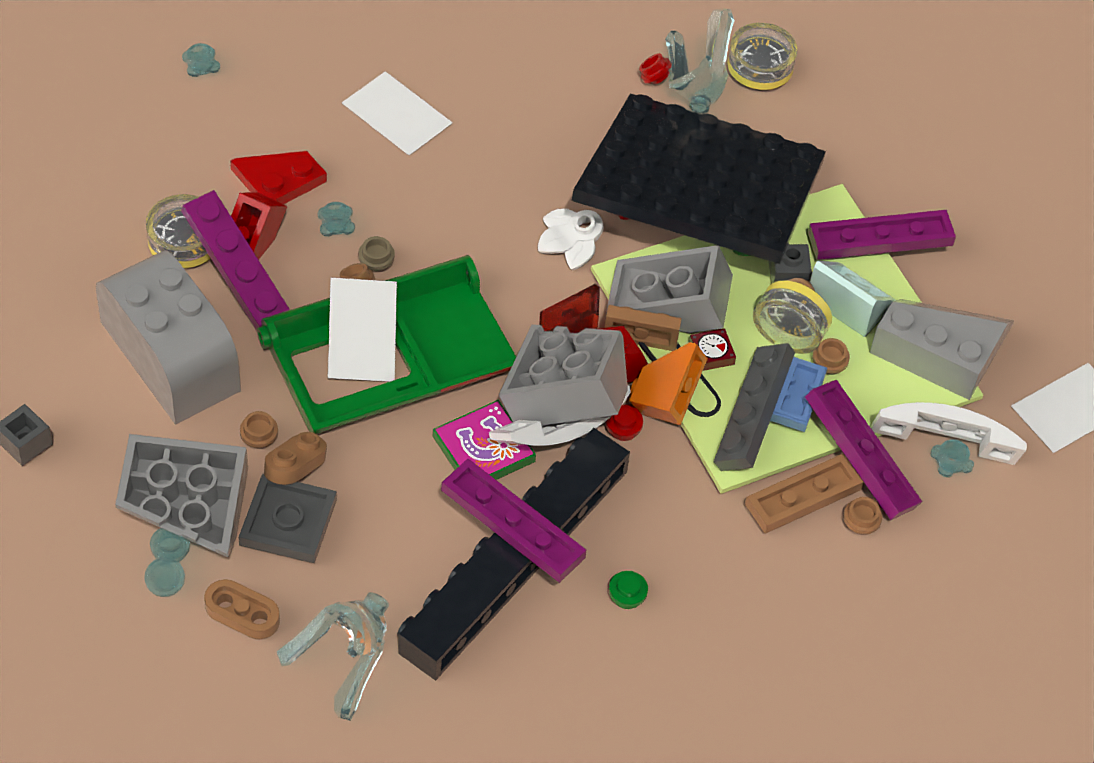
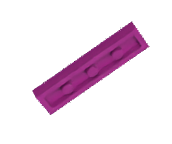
M215 190L182 206L181 212L256 331L258 327L262 326V318L290 310Z
M947 210L810 223L808 230L816 260L953 246L956 239Z
M837 380L813 388L805 396L815 414L820 418L836 444L843 451L890 520L914 510L923 502Z
M470 459L465 460L442 481V492L559 583L586 558L587 549Z

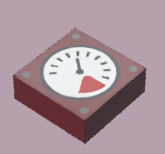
M725 328L690 335L689 342L697 344L708 358L703 371L735 365L736 355Z

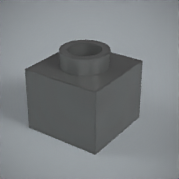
M788 244L780 264L769 261L771 284L777 281H787L792 278H803L810 282L812 269L808 244Z
M26 404L0 421V445L22 466L53 444L50 427Z

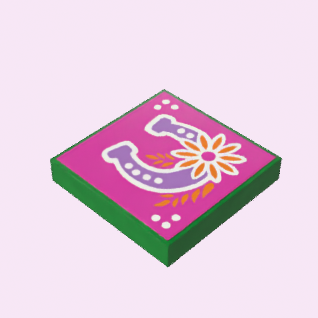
M499 400L433 429V438L454 470L465 460L470 459L497 480L536 462V454L530 445L501 443L490 439V431L513 422Z

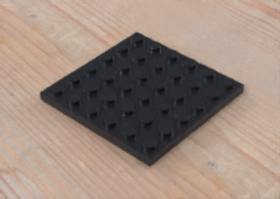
M630 93L575 185L571 201L780 264L821 169L826 151L817 149L816 146L810 143H797L784 139L776 133H763L753 130L748 125L742 123H729L719 120L712 114H699L686 110L678 104L668 105L655 101L647 95Z

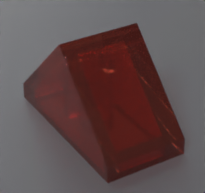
M593 284L540 311L539 325H542L544 331H553L556 326L567 327L570 333H579L585 328L598 329L600 287L597 284Z

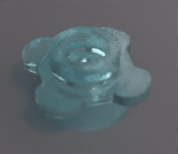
M199 43L192 45L182 54V60L188 65L187 74L192 77H198L209 72H218L220 63L215 60V49L207 44Z
M331 202L318 210V218L322 221L320 226V233L322 235L332 236L333 234L338 235L342 233L349 235L354 232L355 224L351 222L353 214L351 207L341 202Z
M950 439L943 442L941 446L935 445L932 448L931 457L937 460L939 465L938 472L943 477H951L954 473L958 472L970 473L973 470L974 462L969 459V448L962 441Z

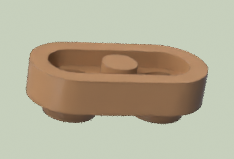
M302 432L293 436L265 456V477L271 482L283 485L298 482L325 462L326 442L313 432Z
M228 579L212 583L205 591V609L212 619L254 639L268 638L277 631L280 624V614L277 604L272 599ZM223 602L231 603V606L227 608H222L219 605ZM256 619L266 620L263 624L254 623Z

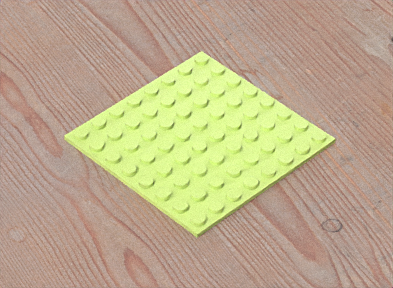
M843 184L809 195L789 244H808L812 272L817 261L840 262L894 299L922 303L889 253L816 260L808 234L810 223L865 217ZM684 235L592 265L591 271L609 300L617 260L715 246V244ZM719 246L733 274L724 328L735 352L736 361L735 365L702 371L703 376L718 394L721 400V407L715 415L710 417H699L687 409L681 426L721 494L841 450L813 410L805 432L770 421L753 468L720 471L713 461L757 347L789 343L795 351L794 357L814 363L812 355L814 348L827 338L841 340L849 351V364L840 373H826L822 385L837 380L870 428L879 411L890 406L924 402L961 407L983 398V393L979 387L976 388L971 399L968 400L871 354L870 350L878 324L863 337L832 316L830 328L825 336L817 341L797 340L798 335L791 334L784 329L780 333L766 320L760 307L761 297L767 287L771 285L769 261L754 256L737 255L733 250ZM679 331L678 343L682 347L689 343L690 335L707 331L692 333ZM637 345L643 353L648 364L651 363L652 361L649 359V357L646 355V353L643 351L640 345ZM648 347L656 359L672 352ZM699 379L690 403L698 411L710 412L715 409L717 400L703 381ZM875 433V435H876L877 437L883 435V434Z

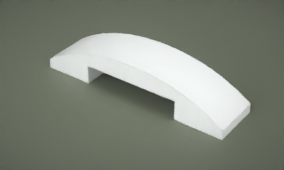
M627 385V386H628V391H627L626 396H625V398H624V400H623V403L625 402V400L627 399V397H628L629 394L631 393V390H630V386H629V385ZM597 417L573 423L564 422L545 425L543 427L541 421L517 420L490 431L489 436L491 440L508 444L554 445L579 438L589 433L593 427H599L610 417Z
M916 402L890 406L881 409L871 424V429L875 433L905 440L913 429L916 428L980 443L979 457L1015 465L1027 449L1025 441L1000 423L971 410L946 404Z

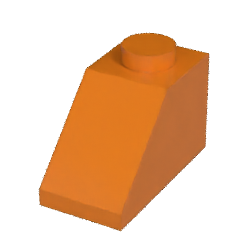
M689 342L647 364L642 368L639 378H636L632 383L629 401L642 415L681 425L708 358L697 344Z

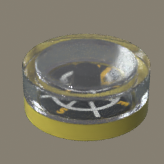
M763 22L747 24L739 28L732 36L727 60L728 69L738 82L747 87L759 90L778 88L787 83L793 74L797 57V44L789 32L777 25Z
M190 194L169 196L157 202L150 209L146 217L148 247L152 255L164 250L169 251L183 268L195 267L210 259L207 251L181 212L184 204L198 198V196Z
M777 281L767 287L753 311V321L761 335L773 345L789 343L796 354H806L813 352L820 345L832 324V313L824 299L809 287L793 281Z

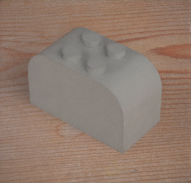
M164 250L96 283V294L102 325L175 425L241 391L238 355L226 325L178 260L169 251Z

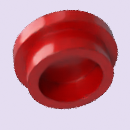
M661 53L647 58L639 67L643 82L658 84L665 80L670 74L669 69L672 66L669 58H664Z
M621 405L619 413L612 415L606 420V427L615 439L629 441L641 432L643 416L636 408L629 405Z

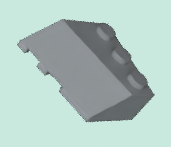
M899 299L891 303L878 324L870 353L970 400L1010 331L1014 320Z
M531 325L499 393V397L512 421H541L543 427L557 423H573L584 419L607 418L617 415L628 391L624 339L621 331L585 328L579 333H570L567 327L556 326L553 331H544L542 325Z
M129 434L115 504L116 508L229 557L237 537L248 473L246 447Z

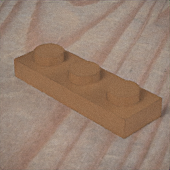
M840 454L747 496L745 506L766 534L860 491L863 486V480L845 455Z

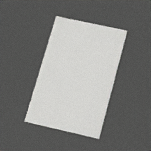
M386 71L342 102L343 105L408 155H411L453 123Z
M331 278L328 378L388 382L395 380L397 282Z
M1089 363L1011 405L1053 453L1094 430V368Z

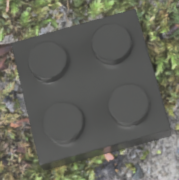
M262 473L238 537L239 545L315 563L337 501V491L301 482L287 485L277 484L269 481Z

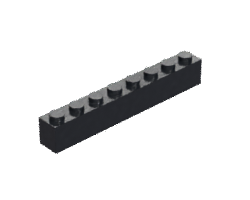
M593 427L584 438L579 437L572 443L568 455L561 462H554L548 469L543 482L538 487L532 486L529 488L522 500L569 536L627 473L630 451ZM495 532L490 538H482L476 545L473 556L465 564L461 562L452 570L448 582L440 591L438 589L433 590L426 598L423 609L415 617L409 616L401 624L397 633L399 636L398 654L436 681L540 567Z

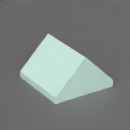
M817 261L813 268L810 283L814 287L815 292L827 303L832 316L863 337L881 321L891 303L896 301V299L840 262Z

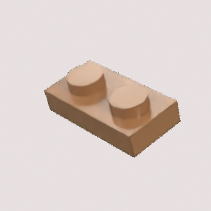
M609 305L605 328L624 326L637 345H639L638 342H643L647 347L674 351L677 347L682 318L672 317L664 313L656 314L635 310L625 306Z

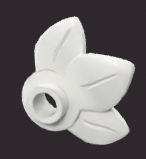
M556 209L543 217V221L548 229L540 237L538 243L539 253L553 254L565 252L567 264L572 271L580 268L595 254V242L600 238L604 229L602 218L598 213L592 210H582L576 213L569 209ZM585 223H591L587 228L580 227Z

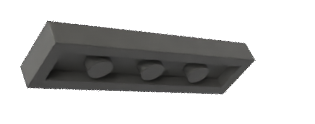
M789 343L757 347L713 461L720 471L753 468L795 355V351Z

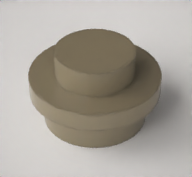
M373 236L364 241L359 248L358 256L360 263L366 264L368 269L379 271L388 268L393 263L395 252L387 239Z

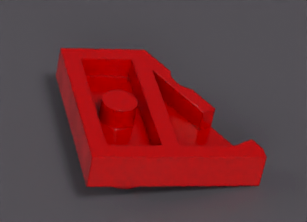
M308 151L242 157L230 160L231 171L250 192H258L282 204H286L327 182V172Z

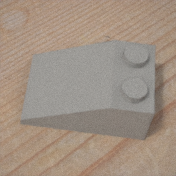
M718 245L617 260L607 310L609 305L625 306L635 310L656 314L664 313L672 317L682 318L680 331L687 333L724 328L733 274Z

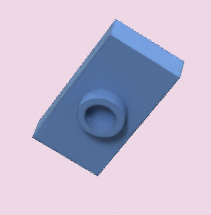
M794 357L770 421L805 432L813 411L805 396L813 388L823 384L827 367Z

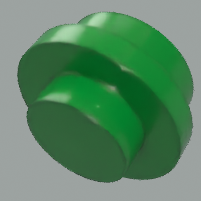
M621 571L610 580L609 595L620 608L633 609L645 601L648 594V584L639 573Z

